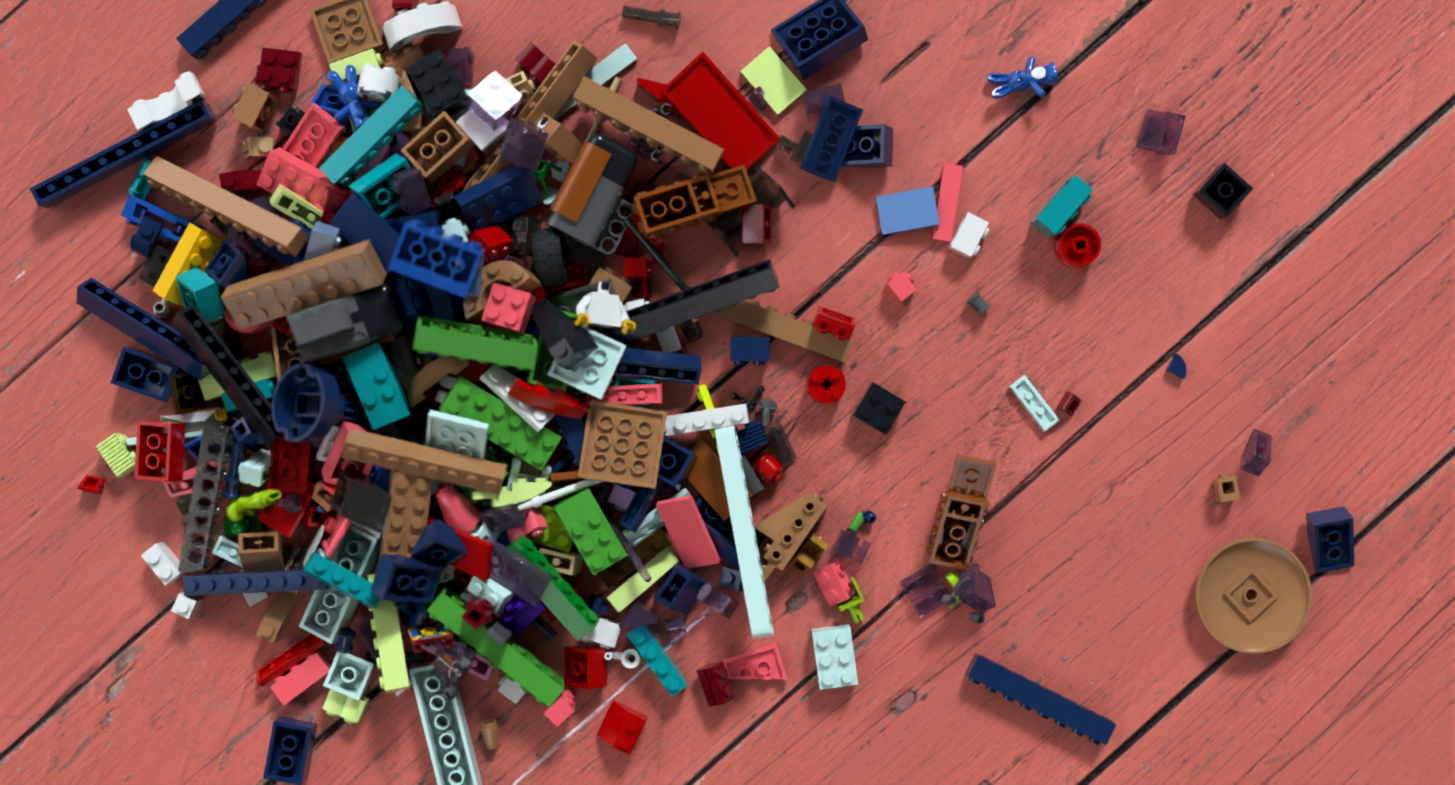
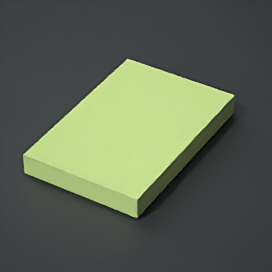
M770 46L740 71L777 116L807 91Z

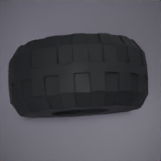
M555 228L537 230L532 235V251L536 277L544 287L563 285L568 278V269L562 233Z

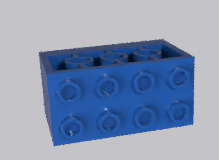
M418 219L406 222L388 269L466 298L471 292L486 249L482 248L483 245L475 241L469 243L463 241L464 237L454 233L447 235L444 233V229L433 226V228L426 227V223ZM421 244L422 248L424 249L421 252L418 251L417 245ZM438 251L441 252L443 258L438 259L436 253ZM460 259L462 265L457 266L455 260Z

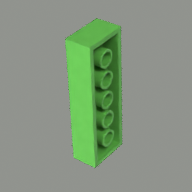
M418 315L413 349L424 354L434 352L441 357H449L451 355L457 356L460 360L474 359L482 364L492 362L497 363L500 367L515 366L519 370L527 371L534 368L538 345L537 338L534 335H521L501 329Z
M458 376L438 408L445 414L489 424L487 439L541 471L562 438L546 427L537 432L508 404L461 376Z

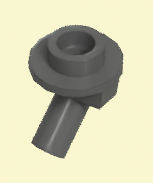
M762 399L758 403L759 412L762 413L761 425L769 426L770 414L775 413L777 404L771 399Z

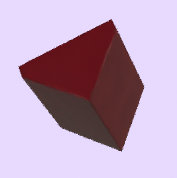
M634 279V298H651V279Z
M1066 391L1057 408L1073 416L1081 399L1074 393Z

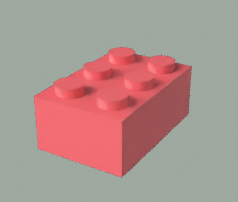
M343 421L321 473L324 481L327 483L362 492L373 465L342 458L345 440L350 428L381 435V433L377 430Z

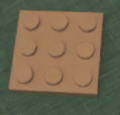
M333 0L310 8L329 64L372 48L376 49L384 46L368 0Z

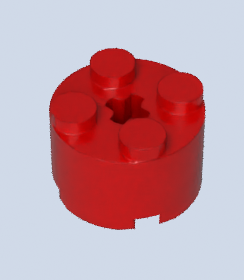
M830 365L817 367L807 378V392L816 402L822 404L834 403L845 392V377L836 367ZM824 379H827V382H831L828 390H825V387H821Z

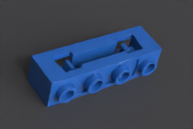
M131 194L121 213V216L127 218L126 222L134 226L141 223L142 219L140 216L149 217L150 213H153L181 226L183 224L188 226L189 223H192L206 230V228ZM163 226L160 238L172 242V240L179 242L181 237L178 235L179 233L183 235L186 228L179 226L175 232Z

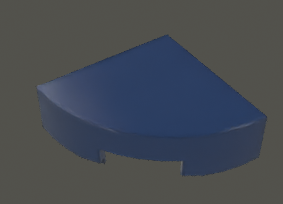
M1174 353L1166 371L1181 379H1185L1186 364L1180 355Z

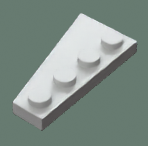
M494 364L481 376L480 380L537 432L556 415L525 404L508 395L507 393L517 380V377Z

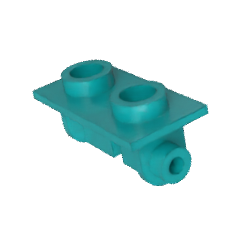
M144 158L127 191L129 194L144 201L152 188L147 183L148 179L143 175V172L152 162Z

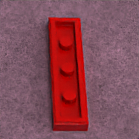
M313 634L308 635L256 671L258 684L261 687L265 686L326 644L325 641Z

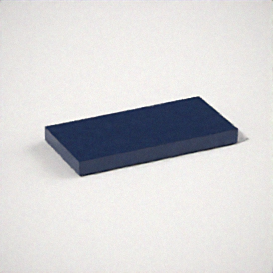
M827 95L799 168L835 182L863 109Z
M351 193L329 224L339 228V233L352 245L369 240L387 273L386 276H389L392 270L388 268L400 234L355 193Z

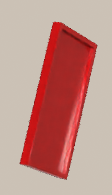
M703 51L660 91L703 139L724 149L722 161L729 169L745 165L747 170L780 139Z

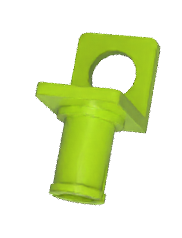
M851 577L858 594L838 603L840 611L848 609L853 622L859 623L857 614L861 621L865 619L859 603L865 600L854 577Z

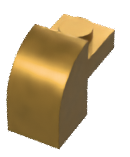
M814 533L809 535L793 556L789 565L805 575L829 544Z

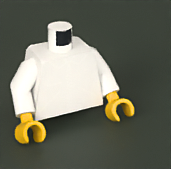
M598 282V291L588 293L576 306V326L583 324L584 328L590 325L616 329L622 325V333L624 334L627 333L628 329L633 333L636 328L635 323L630 321L619 296L609 294L610 283Z

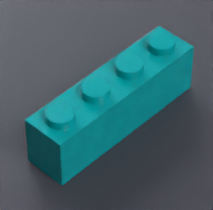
M316 552L311 553L302 569V572L371 609L376 608L380 601V598L371 591L373 583Z
M644 620L627 632L628 638L671 697L688 686L687 679Z

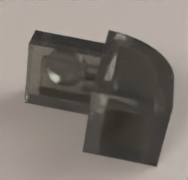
M805 130L799 144L781 135L777 145L780 146L779 149L783 152L793 153L791 161L802 162L812 133Z

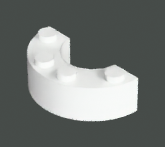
M446 1L432 5L421 3L415 9L401 10L397 16L384 22L383 32L390 52L403 49L413 40L422 36L435 33L448 34L463 27L456 6Z
M190 71L181 74L180 78L174 81L176 84L174 89L160 94L158 98L135 101L133 106L127 110L137 130H143L201 99L205 101L206 96L195 74Z

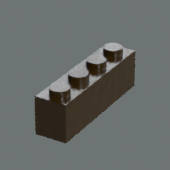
M661 527L636 546L626 551V557L602 570L598 575L609 589L669 547L672 541Z

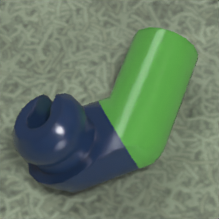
M869 510L858 512L849 528L857 532L861 524L874 523L876 515L873 511Z

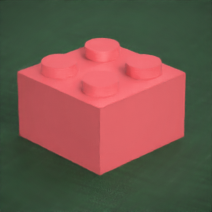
M493 283L481 320L487 325L524 335L536 298L531 293Z

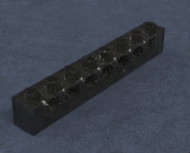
M207 422L203 428L179 571L202 575L204 569L209 568L211 557H208V552L212 551L214 540H211V535L215 534L217 527L214 519L215 516L218 517L220 505H217V502L222 497L223 488L220 486L221 481L225 480L227 470H224V464L228 463L230 452H227L228 445L231 446L233 434H230L231 427ZM212 444H218L220 449L214 448ZM212 461L216 463L217 466L213 467L209 464V462ZM206 479L213 481L214 484H208ZM202 497L209 498L211 502L204 501ZM199 515H205L207 519H202ZM196 532H200V533H202L204 536L201 537V536L197 535ZM193 550H199L201 554H197Z

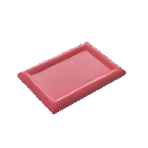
M345 504L331 510L324 523L320 544L328 558L334 555L354 519Z

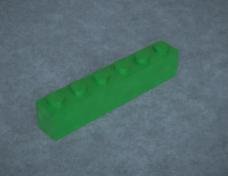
M522 534L506 546L500 555L577 641L595 629L599 622L595 612L590 610L584 603V600L574 592L571 585L559 575L557 569L551 566L529 538Z

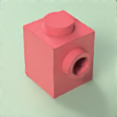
M902 271L898 274L895 272L887 278L889 282L886 286L899 302H902L917 290L912 284L914 280L908 273L904 274Z

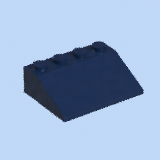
M818 0L771 29L772 34L802 80H805L868 41L865 26L844 0Z

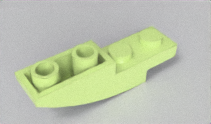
M527 478L515 479V483H510V490L508 491L507 487H501L500 494L476 489V491H471V499H491V507L512 505L539 495L551 487L552 482H546V478H535V482H527Z

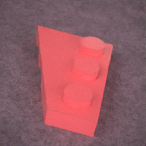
M777 643L722 659L724 667L728 671L729 679L788 680Z

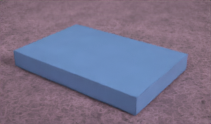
M933 186L876 197L882 235L940 225Z

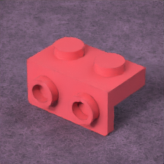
M839 559L813 572L829 607L848 600L855 594L854 586L849 581L845 567Z

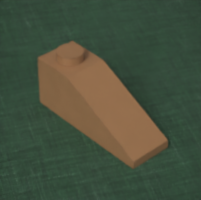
M279 591L276 593L263 617L256 636L272 643L281 639L300 591Z

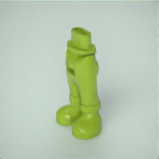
M269 489L244 495L238 499H232L226 508L227 517L233 522H238L244 517V512L248 516H256L259 509L276 503L281 497V492Z

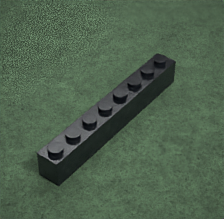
M193 304L177 312L172 324L263 443L269 447L281 440L285 434L278 433L275 429L271 412L272 405L197 307Z

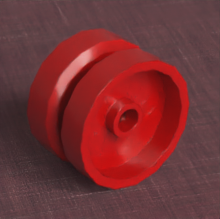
M1075 224L1064 229L1057 235L1054 242V253L1057 260L1070 268H1080L1092 263L1101 251V239L1098 232L1086 224Z

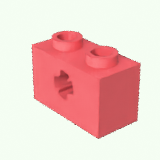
M563 690L550 707L545 704L544 714L558 727L574 712L575 696L571 691Z

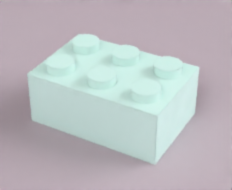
M843 624L811 629L820 690L858 685L850 625Z

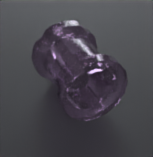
M684 616L674 620L665 619L668 636L682 631L687 633Z

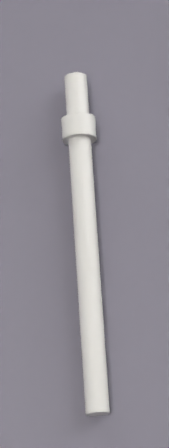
M586 479L542 496L537 495L531 500L517 504L519 512L532 507L537 508L543 506L542 504L603 481Z

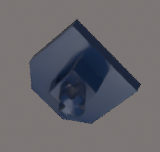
M392 601L395 603L394 606L400 610L399 614L403 625L420 627L427 619L428 603Z

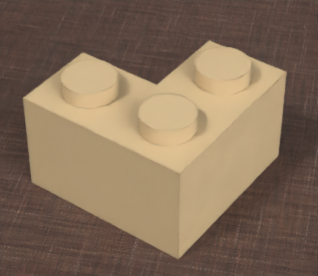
M548 546L540 548L539 552L545 556L552 567L557 569L561 577L562 573L571 576L581 573L583 557L580 553L566 552Z

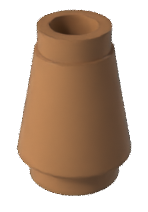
M486 719L481 722L480 730L487 749H495L498 747L499 724L496 722V719Z

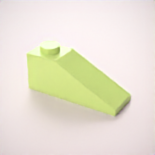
M279 184L270 198V203L273 207L295 220L299 219L311 229H313L317 221L320 222L323 211Z

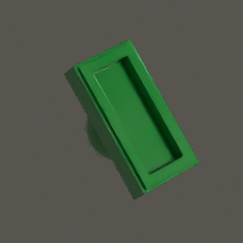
M246 515L238 522H233L228 517H223L224 536L264 532V525L256 518L257 515Z

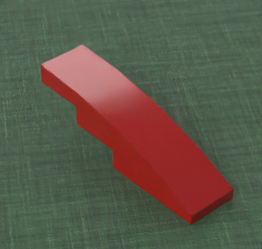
M517 378L507 393L525 404L565 417L581 419L590 409L588 404L558 387L554 391L539 383H536L533 387Z

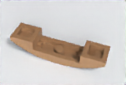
M449 355V357H439L429 363L413 378L407 388L406 394L409 406L411 408L416 406L426 398L425 391L449 372L456 375L469 365V361L460 360L457 356Z

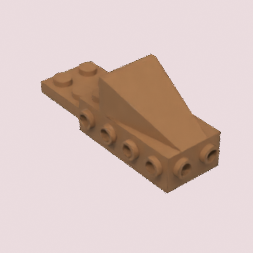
M807 493L756 525V529L774 541L769 542L763 550L766 553L764 558L769 561V563L765 562L762 565L765 583L776 567L782 571L787 567L828 506L822 502L824 498L817 493Z

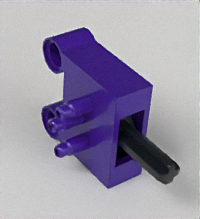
M507 565L501 571V577L509 584H512L517 590L511 601L505 606V613L500 619L516 636L533 623L549 641H553L558 636L557 632L540 616L547 606L510 565Z

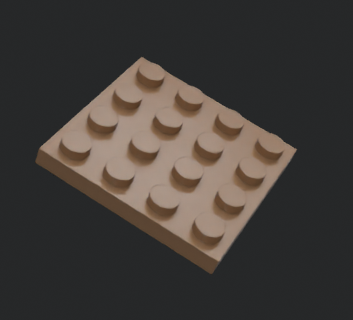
M590 400L578 478L656 489L667 412Z

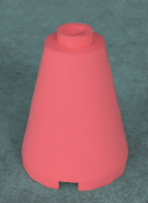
M442 483L437 487L435 495L444 523L468 534L477 528L476 524L478 521L480 523L483 521L484 515L481 510L452 483Z

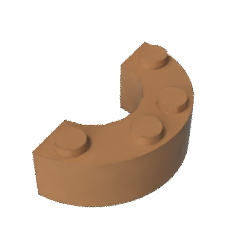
M496 261L487 264L482 268L479 296L468 295L464 298L465 317L477 325L483 322L481 319L493 283L507 287L512 286L514 289L527 293L541 285V283L533 273L514 262Z

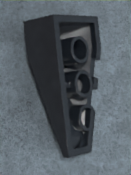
M546 298L541 299L533 306L531 315L550 353L560 367L568 371L599 348L589 331L581 325L576 326L572 318Z

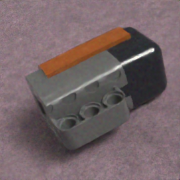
M600 133L592 135L587 142L584 141L549 209L551 214L545 225L561 231L563 235L602 254H612L627 229V225L623 222L627 217L620 214V208L622 206L628 207V216L631 219L634 215L631 204L621 199L620 196L637 164V154L626 146ZM614 223L619 224L621 227V231L618 234H614L611 231V226ZM605 240L612 243L610 251H605L602 248Z
M385 283L286 316L304 364L313 366L320 364L321 367L341 361L343 356L375 343L381 342L382 345L395 341V337L402 335L405 330L404 318L391 286Z

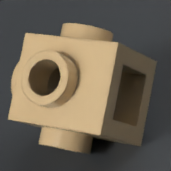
M524 71L506 78L510 88L507 92L511 100H516L518 106L526 104L534 94L533 91L536 90L532 79L528 80Z

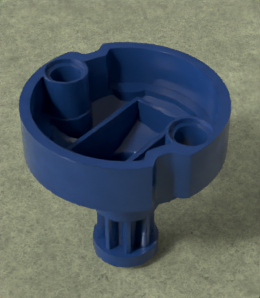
M297 364L290 367L279 379L272 398L271 412L275 429L278 433H284L285 439L292 442L306 444L319 442L330 432L334 423L346 421L359 425L365 416V410L359 399H344L339 395L338 384L333 375L326 374V369L323 367L308 364Z

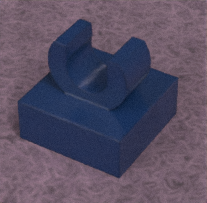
M591 593L587 604L591 611L595 612L596 615H598V612L607 614L609 608L605 603H602L603 599L599 595Z

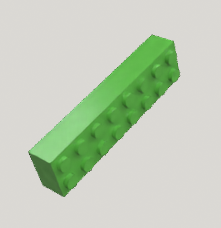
M444 585L433 598L432 603L429 604L427 609L428 615L433 620L442 622L448 632L456 633L463 644L467 646L470 644L475 648L474 651L482 658L485 656L489 659V663L495 669L499 670L500 668L503 670L505 676L510 681H517L524 692L532 693L536 696L535 700L543 706L546 704L550 707L564 690V678L511 636L502 646H499L486 633L494 625L492 621H489L486 626L481 624L475 630L462 618L467 611L464 607L468 603L448 586Z

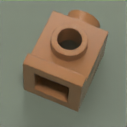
M1222 473L1218 474V478L1213 479L1216 495L1215 501L1228 502L1240 500L1236 476ZM1223 483L1226 484V489H1225V490H1223V486H1222Z

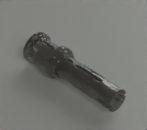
M624 5L622 18L657 23L661 27L666 25L679 29L681 12L676 14L666 12L665 9L653 11Z

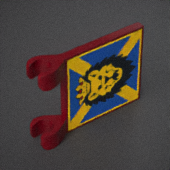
M440 621L425 623L420 627H405L414 653L423 652L422 643L443 639L446 647L454 646L453 633L448 632Z

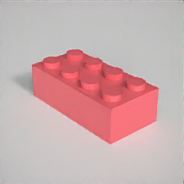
M280 147L269 151L256 184L272 194L281 184L321 211L324 209L329 186L342 190L346 188V186L340 188L334 185L320 169L313 167L308 162Z

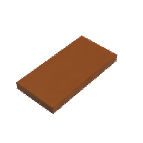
M702 438L689 450L698 458L686 478L717 514L726 521L730 518L720 457ZM747 488V490H748V495H749V499H750V498H751L752 496H754V495H753V494L749 491V489Z

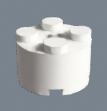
M364 64V68L361 69L357 94L362 98L363 94L367 95L370 101L385 103L398 90L400 77L395 74L396 70L393 68L384 67V69H380L372 64Z

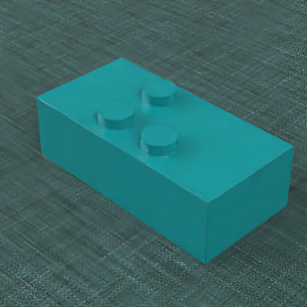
M381 342L342 357L373 430L413 413L387 351Z

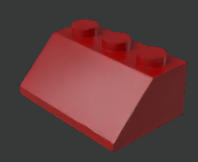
M309 479L308 494L281 493V497L276 503L259 509L256 518L265 525L291 538L313 499L312 495L316 484Z

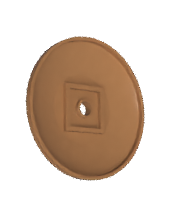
M1243 538L1225 544L1207 559L1197 578L1195 603L1202 624L1214 639L1238 652L1260 654L1286 645L1301 631L1310 613L1312 588L1305 567L1289 549L1279 543L1263 538ZM1253 589L1255 596L1253 599L1248 600L1246 592Z

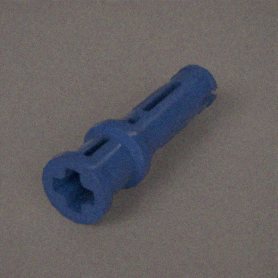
M235 439L232 441L229 473L225 476L226 486L222 493V496L228 499H238L241 495L239 488L242 482L239 480L238 468L243 462L245 444H239Z

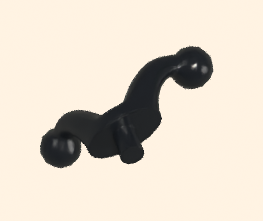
M759 386L752 401L745 400L737 393H732L731 399H737L742 404H747V408L753 410V406L757 405L759 394L763 393L765 388L764 386Z

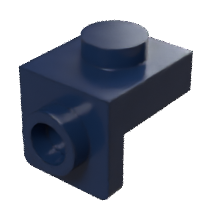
M723 567L719 585L737 591H744L740 570Z

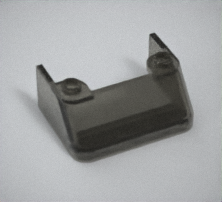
M755 166L747 171L757 200L754 204H771L772 209L780 207L785 202L792 209L796 207L781 185L760 167ZM742 207L721 213L717 216L716 220L706 222L736 257L739 253L733 245L740 238V233L737 229L742 226Z

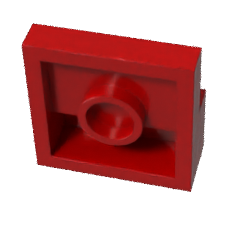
M819 306L813 327L819 333L827 334L828 332L834 334L836 339L845 341V339L850 340L855 327V318Z

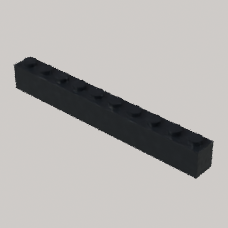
M769 259L626 311L630 321H633L636 325L633 333H631L630 329L627 330L626 334L622 333V325L616 329L591 326V330L622 344H628L635 339L645 338L654 332L664 331L674 325H681L693 318H701L704 314L717 312L729 305L734 306L743 300L754 299L760 294L773 292L780 288L779 278Z

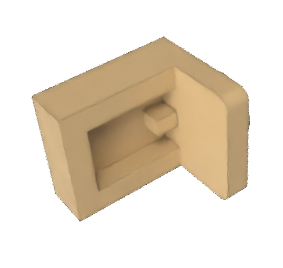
M249 136L242 144L245 158H267L269 151L273 150V138Z

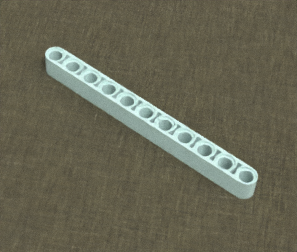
M735 425L715 429L751 632L753 639L770 637L774 635L737 431Z

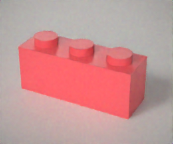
M322 650L316 653L313 652L305 658L303 663H297L289 669L290 673L286 676L282 673L273 680L275 684L270 688L284 706L326 675L332 663Z

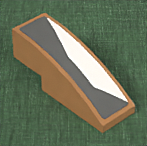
M222 407L195 410L179 415L175 413L160 415V421L185 423V431L224 426L221 421L215 418L216 410L223 414Z

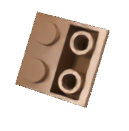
M272 531L238 534L239 555L244 572L284 570L282 533Z

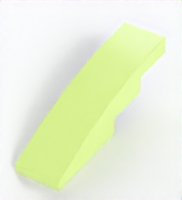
M667 547L649 560L606 599L619 613L672 568L679 559Z

